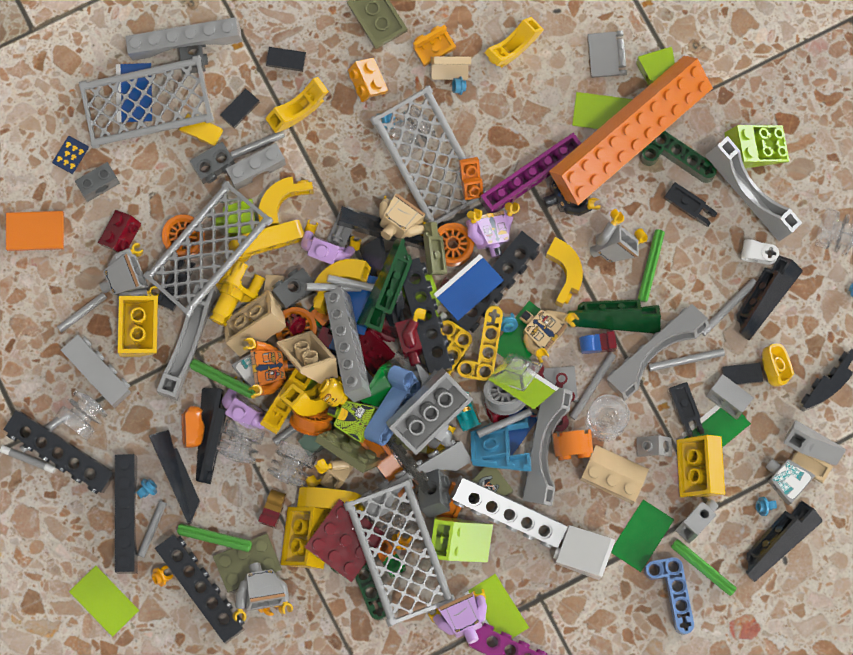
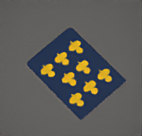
M68 136L52 163L73 174L89 146Z

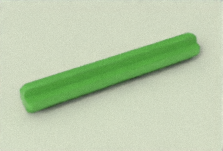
M656 229L654 232L638 295V300L641 302L648 301L665 232Z
M193 359L190 363L192 370L248 398L256 394L254 390H248L251 386L197 359Z
M179 524L177 529L179 535L249 552L252 547L250 540L185 524Z
M677 539L671 545L674 551L729 596L733 595L737 589L736 586L685 544Z

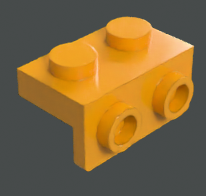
M445 25L441 27L436 26L430 31L431 33L425 36L420 35L414 40L413 50L424 67L431 63V57H443L456 49V45L448 34Z
M374 58L356 61L348 69L349 77L355 86L356 93L361 102H366L370 97L383 95L388 92Z

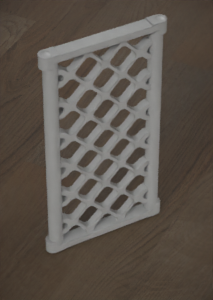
M200 55L193 56L192 59L90 82H79L93 149L99 148L103 144L202 122H214ZM197 65L199 78L191 75L192 66ZM182 69L185 72L181 82H177L172 78L174 70ZM164 73L167 76L163 86H159L154 82L156 74ZM188 76L196 79V84L192 89H188L183 85ZM145 77L149 81L145 90L136 87L138 78ZM170 80L178 83L174 93H170L165 89ZM127 81L131 85L127 94H122L118 91L120 82ZM199 83H201L203 96H199L194 92ZM152 84L160 88L156 97L147 94V90ZM109 85L112 88V93L108 98H104L100 95L101 87ZM181 87L189 91L185 100L176 97ZM133 88L138 89L142 93L138 101H133L129 98ZM89 89L94 93V97L90 102H88L86 90ZM163 91L171 95L170 100L165 105L158 101V97ZM115 92L123 95V100L118 106L111 102ZM192 94L200 98V102L195 108L187 104ZM145 95L153 100L147 109L140 105V101ZM97 96L105 100V104L100 110L92 105ZM174 98L182 102L177 112L169 108V104ZM127 99L134 103V107L129 113L121 108ZM204 101L207 114L202 115L198 108ZM156 102L164 107L159 116L151 112V108ZM109 103L116 107V111L111 117L103 112ZM187 105L193 109L190 118L184 119L180 112ZM138 106L145 110L141 120L136 119L132 115ZM91 107L98 111L93 121L90 112ZM168 109L175 116L172 122L165 123L162 115ZM120 110L127 114V118L122 124L114 120V117ZM147 114H152L156 117L154 126L147 127L143 121ZM100 115L109 118V122L104 128L96 124ZM129 118H134L138 121L136 130L129 131L125 127ZM111 122L120 125L118 134L111 135L107 131ZM93 126H97L102 130L100 138L95 137Z
M428 85L380 114L372 116L369 120L377 128L420 210L426 214V223L437 222L438 224L480 200V198L466 201L464 198L458 200L453 197L455 189L457 187L462 188V186L457 185L460 167L457 171L449 169L450 159L458 158L462 160L467 158L432 94L431 86ZM423 94L426 97L422 104L413 102L414 99ZM408 103V109L405 114L396 111ZM414 104L421 107L419 117L409 115L411 105ZM425 108H431L435 114L431 121L422 119ZM392 113L389 123L381 122V118ZM395 114L405 117L402 127L393 125ZM409 117L417 119L416 129L413 131L405 128ZM421 121L430 123L427 134L418 132ZM433 125H441L444 131L439 138L431 136ZM392 127L401 129L398 140H391L388 135ZM404 131H410L414 134L410 144L402 142ZM417 134L426 136L424 147L414 144ZM430 138L439 140L436 151L427 148ZM443 141L450 142L452 146L449 154L440 152V146ZM400 144L410 146L408 156L399 155L397 149ZM414 147L423 150L420 160L410 157ZM426 151L435 153L432 164L423 161ZM440 154L448 157L445 167L436 165L437 157ZM410 160L419 163L416 173H409L406 168ZM422 164L431 166V172L428 177L419 173ZM436 167L444 170L441 180L432 178L434 168ZM447 171L457 174L453 184L445 182ZM418 177L427 178L428 180L424 190L418 189L415 184ZM432 180L440 182V188L437 193L428 190ZM444 184L453 186L451 196L449 197L441 194ZM428 193L437 196L434 206H427L424 201ZM440 197L449 199L447 209L437 207ZM453 200L462 203L454 209L450 210L451 202ZM436 210L445 211V214L434 220L433 215Z
M226 180L221 185L222 188L154 266L143 274L145 279L155 285L189 317L194 313L193 310L265 227L273 222L271 217L264 214ZM231 190L237 195V198L228 199L227 192ZM238 201V209L228 212V204ZM244 201L250 208L241 210V202ZM219 202L225 203V211L223 213L215 212L214 207ZM251 212V220L241 223V214ZM254 212L263 217L260 222L254 221ZM238 214V222L236 224H228L229 215ZM206 216L212 217V226L203 228L201 222ZM225 216V224L216 226V217ZM251 225L253 231L248 236H241V227ZM238 227V235L228 237L229 228ZM225 228V237L216 239V230ZM212 230V239L203 241V232ZM193 231L200 232V240L198 242H190L189 236ZM230 240H238L240 244L235 251L229 250L228 243ZM225 241V250L216 252V243ZM212 243V252L203 254V245ZM181 245L187 246V255L178 257L176 251ZM200 245V253L190 255L191 246ZM225 254L226 262L222 266L216 265V256ZM213 256L211 266H203L204 257ZM200 257V266L190 268L191 259ZM187 259V268L178 270V261ZM168 260L174 261V270L165 271L164 265ZM205 269H213L214 275L210 280L203 279V271ZM200 270V279L191 281V272ZM187 272V281L178 283V274ZM156 274L162 275L161 285L153 279ZM167 274H174V283L165 284V276ZM200 283L202 289L197 295L191 294V285ZM187 285V294L178 296V287ZM173 286H174V287H175L174 296H172V295H171L168 291H166L165 289H166L167 287H173ZM180 298H187L189 304L184 307L178 300Z
M406 479L402 483L344 503L345 510L349 512L384 608L388 627L455 600L447 585L412 488L414 485L411 479ZM402 487L405 489L401 497L391 494V491ZM386 493V498L382 504L372 500V498ZM389 496L399 499L395 510L385 506ZM368 501L364 511L356 510L354 505ZM401 502L410 503L412 511L407 516L398 512ZM370 503H375L381 507L376 517L366 513ZM384 508L393 512V516L388 523L379 519L380 513ZM396 514L406 518L402 528L392 525ZM365 515L375 520L371 529L362 528L360 520ZM409 520L417 522L419 529L415 534L404 530ZM380 521L387 525L384 535L373 532L376 522ZM390 527L400 531L396 541L386 538ZM402 533L413 537L408 547L398 542ZM371 534L381 537V542L377 548L369 547L367 539ZM415 539L423 540L425 548L421 553L411 549ZM384 540L394 543L390 554L380 550ZM396 546H401L407 550L402 560L393 556ZM409 552L419 555L416 565L405 562ZM377 553L388 556L385 566H376L374 557H376ZM423 557L430 558L432 566L428 571L418 568V564ZM392 558L401 562L397 572L387 569L389 560ZM404 564L413 567L410 578L399 574ZM416 570L426 574L422 584L412 580ZM385 571L395 575L391 585L383 584L380 576ZM428 576L437 577L439 585L434 590L425 587ZM397 577L407 580V585L403 591L393 587ZM410 583L420 586V590L415 597L406 593ZM422 589L433 592L429 602L419 599ZM391 590L402 594L397 604L389 602L387 595ZM436 594L443 595L445 600L431 604ZM404 596L414 599L411 609L400 606ZM419 601L427 605V607L413 612L416 602ZM399 608L408 612V614L395 618L394 615Z

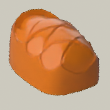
M189 406L181 414L184 448L197 447L202 443L205 426L201 414L203 410L200 407Z

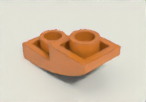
M478 157L459 160L464 199L480 198L483 194V181L480 177Z

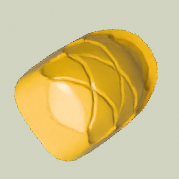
M772 344L763 349L762 363L768 383L775 387L787 384L794 375L785 348L781 344Z

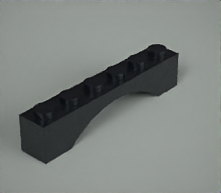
M135 454L115 455V573L138 574L135 517L137 456Z

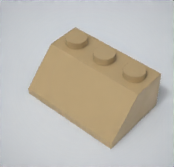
M270 290L233 313L230 320L227 321V326L224 327L226 344L239 356L251 351L243 350V347H249V343L243 341L244 339L253 338L255 341L265 342L269 337L281 332L286 327L285 315Z
M312 331L276 342L278 348L301 374L320 384L325 379L338 378L335 356Z
M596 445L580 481L630 504H634L649 469Z

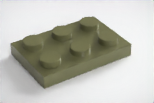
M390 0L347 1V5L375 49L408 31Z
M333 428L321 433L315 440V442L362 473L377 467L381 461L375 452L366 450L360 446L361 444L357 440L345 436V433L340 429Z
M267 533L250 540L252 547L249 552L231 548L213 556L227 593L239 588L240 582L244 580L246 574L250 573L249 566L253 563H260L262 571L271 569L276 573L282 570Z

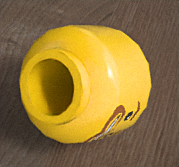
M336 378L325 379L318 389L320 399L331 407H336L339 404L343 405L348 399V396L344 393L342 382Z

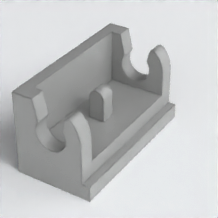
M724 375L719 378L706 396L736 420L754 398Z

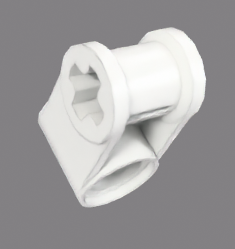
M750 239L744 240L741 260L766 265L775 263L779 256V250L775 245ZM768 251L771 252V255H772L771 258H768V254H767Z

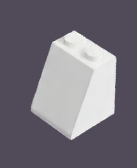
M569 525L562 538L561 548H556L553 557L556 559L555 564L600 580L605 571L615 539Z

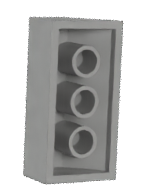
M442 367L386 424L417 455L473 399Z

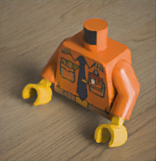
M253 338L244 339L243 341L249 343V347L245 346L243 350H253L250 353L255 385L251 386L248 390L252 389L256 394H253L251 398L254 399L259 395L273 394L286 381L285 372L293 371L295 366L290 360H283L282 351H279L278 348L264 342L255 341Z

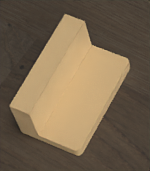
M431 57V79L453 80L461 76L463 80H467L468 65L471 64V57Z

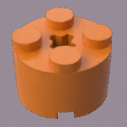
M584 430L559 433V437H557V433L552 434L555 457H558V461L570 460L572 455H577L578 459L589 458L591 453H594L591 430H586V434H584Z

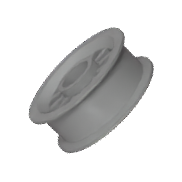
M488 380L485 383L483 390L487 408L493 413L511 415L520 411L526 405L493 382Z

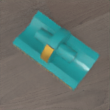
M472 401L456 416L463 432L481 424Z

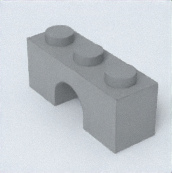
M274 143L226 168V172L234 188L239 190L252 183L253 178L266 171L272 173L285 166L286 162L277 143Z

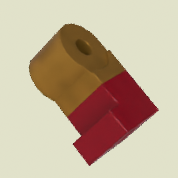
M271 489L258 520L260 524L276 529L287 494Z

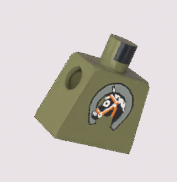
M484 467L472 480L505 497L513 493V489L497 468ZM471 493L469 495V502L476 501L478 497L477 493ZM489 501V502L486 504V507L489 506V505H491V504H493V503H495V502H494V501Z

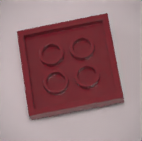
M338 499L306 542L304 548L352 582L366 563V559L349 512L345 510L344 502ZM363 517L360 520L362 528H372L373 524ZM374 526L373 532L384 535L382 530ZM371 534L367 539L369 547L377 548L381 542V537Z

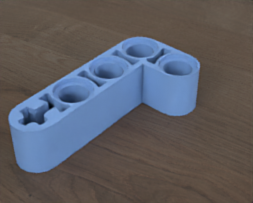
M396 365L391 367L388 372V381L392 388L364 431L366 440L381 446L386 445L393 435L386 422L420 390V382L414 373Z
M667 558L649 562L644 568L645 576L650 580L665 578L676 632L681 635L690 633L694 629V620L682 562L678 558ZM670 562L677 564V572H671L668 569ZM651 565L658 568V575L653 576L649 573ZM674 581L681 584V591L676 592L672 589ZM677 601L685 603L684 611L676 609ZM687 613V616L683 617L684 622L689 624V627L686 628V631L684 630V628H680V624L683 623L682 617L678 618L677 615H683Z

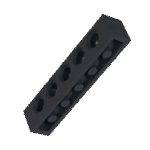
M521 231L492 266L504 279L501 286L495 288L487 295L489 297L488 302L483 303L480 301L472 308L477 312L475 317H469L466 313L457 321L451 315L449 321L454 322L467 332L471 331L474 333L480 325L478 323L482 317L485 318L487 308L493 305L494 302L496 304L500 302L504 296L502 294L506 288L510 289L516 282L514 278L518 274L522 275L528 266L526 264L530 259L533 261L538 256L540 244ZM523 252L525 257L518 259L515 257V253ZM510 266L513 268V272L507 274L503 271V268Z
M420 258L412 259L403 289L412 318L418 308L425 309L432 316L428 321L417 320V323H419L417 332L422 345L429 375H431L434 369L439 371L442 367L446 372L452 371V365L455 363L452 353L448 354L446 347L449 346L447 336L442 335L441 328H444L441 316L437 317L435 310H438L436 299H432L430 292L433 291L430 280L426 281L424 275L427 273L425 263H421ZM417 276L421 281L418 284H412L410 279ZM422 294L426 297V300L418 302L415 299L416 296ZM429 331H435L437 337L429 339L426 334ZM440 349L443 354L440 357H434L432 351Z
M19 410L14 412L3 429L7 432V437L14 441L20 440L24 443L23 447L31 452L33 450L40 453L38 457L44 461L49 462L51 460L56 464L55 468L63 473L68 471L72 474L71 478L80 484L82 481L88 484L87 488L95 494L98 492L104 493L115 477L114 471ZM25 427H29L31 430V434L27 438L23 436V429ZM42 437L47 440V445L44 448L39 446V440ZM57 448L63 450V456L60 459L55 456ZM74 458H77L80 463L77 469L71 467V461ZM90 469H94L96 472V476L92 480L87 477V472Z
M174 534L155 547V550L222 641L227 644L245 630L242 626L245 624L244 621H242L239 615H237V621H234L233 613L231 612L233 606L227 598L223 600L220 597L221 590L216 583L211 584L207 578L210 575L204 567L201 569L198 567L196 562L199 560L193 552L188 553L184 547L187 544L182 537L179 536L177 538ZM181 551L183 553L182 560L174 561V554ZM188 567L195 569L192 577L185 576V570ZM199 583L206 584V590L203 593H198L196 590ZM212 598L218 600V605L214 609L208 607V601ZM228 614L230 617L229 622L222 625L219 621L220 616Z

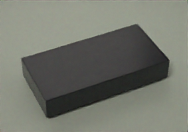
M269 47L266 66L303 72L306 52Z
M245 88L220 114V117L235 129L260 101Z
M761 362L722 367V374L736 385L763 382Z

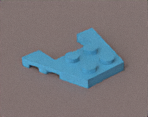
M528 417L481 438L478 437L476 431L484 427L471 431V461L473 466L532 471L530 453L510 455L509 431L529 428Z

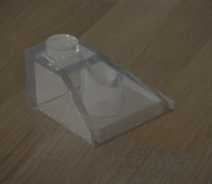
M509 352L490 376V379L524 391L542 368L543 363Z

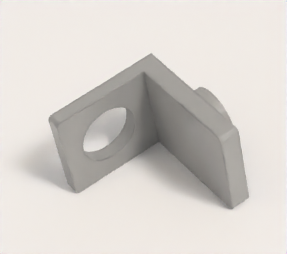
M660 435L637 437V457L655 455L672 457V438ZM664 441H665L666 444H667V451H666V452H665V450H664V448H663V443H664Z

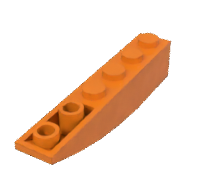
M364 439L363 443L359 442L360 446L375 452L377 457L381 459L377 469L386 480H393L395 478L394 475L403 470L386 445L381 446ZM404 487L398 493V497H401L405 492Z

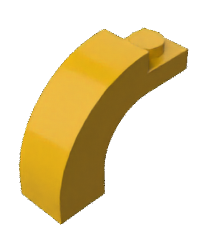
M532 17L522 20L505 40L489 47L485 54L491 63L502 68L523 53L544 29Z
M319 77L313 78L298 96L283 105L274 107L265 119L275 133L284 131L314 112L324 102L323 98L329 91Z
M293 177L284 178L274 183L265 192L259 205V209L273 220L265 228L279 225V208L286 199L293 196L314 194L313 183L308 180H301L294 184ZM258 214L260 222L263 217Z
M555 237L545 258L557 263L565 273L566 283L555 305L562 308L564 303H569L573 295L570 291L578 294L582 283L583 270L581 261L574 249L566 242Z
M340 260L325 268L314 283H329L327 282L328 275L367 282L371 267L363 260ZM316 291L318 294L314 297L313 307L319 313L326 315L328 310L324 293L328 291Z
M295 367L268 408L260 424L277 434L292 410L279 397L292 383L302 391H305L311 379L301 374Z
M338 375L336 379L342 382L341 377ZM292 383L279 397L284 404L302 416L316 415L330 406L319 397L320 392H318V389L321 385L320 383H317L308 391H302Z
M300 487L297 507H316L331 510L338 499L345 503L346 501L361 498V495L356 492L338 489ZM360 503L354 505L356 510L364 511Z

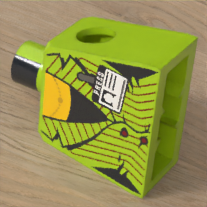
M346 401L342 407L330 406L327 415L336 418L335 427L363 443L365 439L364 431L377 409L372 406Z

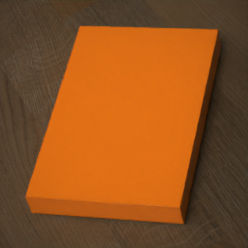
M63 211L6 213L7 251L64 249Z

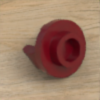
M292 314L291 316L294 320L291 323L287 321L285 323L290 333L297 335L304 331L306 320L303 317H297L296 314Z

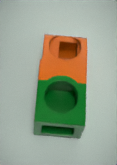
M384 540L380 550L390 554L393 547L388 540ZM394 550L393 556L400 559ZM377 553L381 563L385 566L388 556ZM392 558L389 560L387 569L397 572L401 562ZM405 565L402 566L399 574L406 570ZM387 571L391 579L395 577L394 574Z

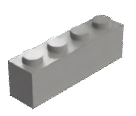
M76 335L61 351L112 407L116 408L131 394L128 389L130 385L124 378L120 380L115 375L118 372L111 364L107 366L103 362L105 358L98 350L94 352L90 348L92 344L85 336L81 338L79 335Z

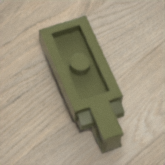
M429 222L424 224L425 231L423 233L428 275L447 274L443 236H440L438 232L437 222Z

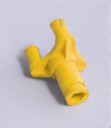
M237 261L236 265L233 264L216 284L221 294L212 311V316L209 317L216 324L226 327L227 321L230 320L238 302H251L259 297L258 293L265 278L254 274L248 289L243 287L241 279L248 268V265L245 263L241 264L240 261Z

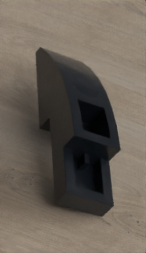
M852 348L848 352L844 351L838 359L841 363L837 368H832L828 377L824 375L821 379L816 378L811 386L813 391L810 395L806 393L800 402L803 404L800 409L804 412L822 404L840 390L850 379L853 371L848 369L853 361Z

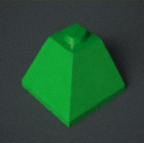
M389 361L378 369L369 385L371 396L360 400L361 402L376 407L381 405L392 388L388 381V372L392 367Z

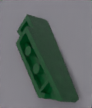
M397 238L360 314L357 325L381 332L385 315L392 314L412 264L411 256L407 253L404 245L405 239Z
M640 300L582 302L578 305L577 310L567 312V314L575 313L578 316L579 320L574 319L572 321L576 325L575 327L653 334L661 331L659 305L641 307Z

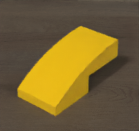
M187 113L185 118H190L191 115ZM206 122L179 128L182 133L212 146L217 144L223 132L222 128Z

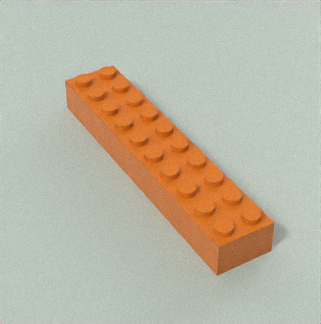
M684 55L549 171L566 201L577 205L583 202L713 89L698 58Z

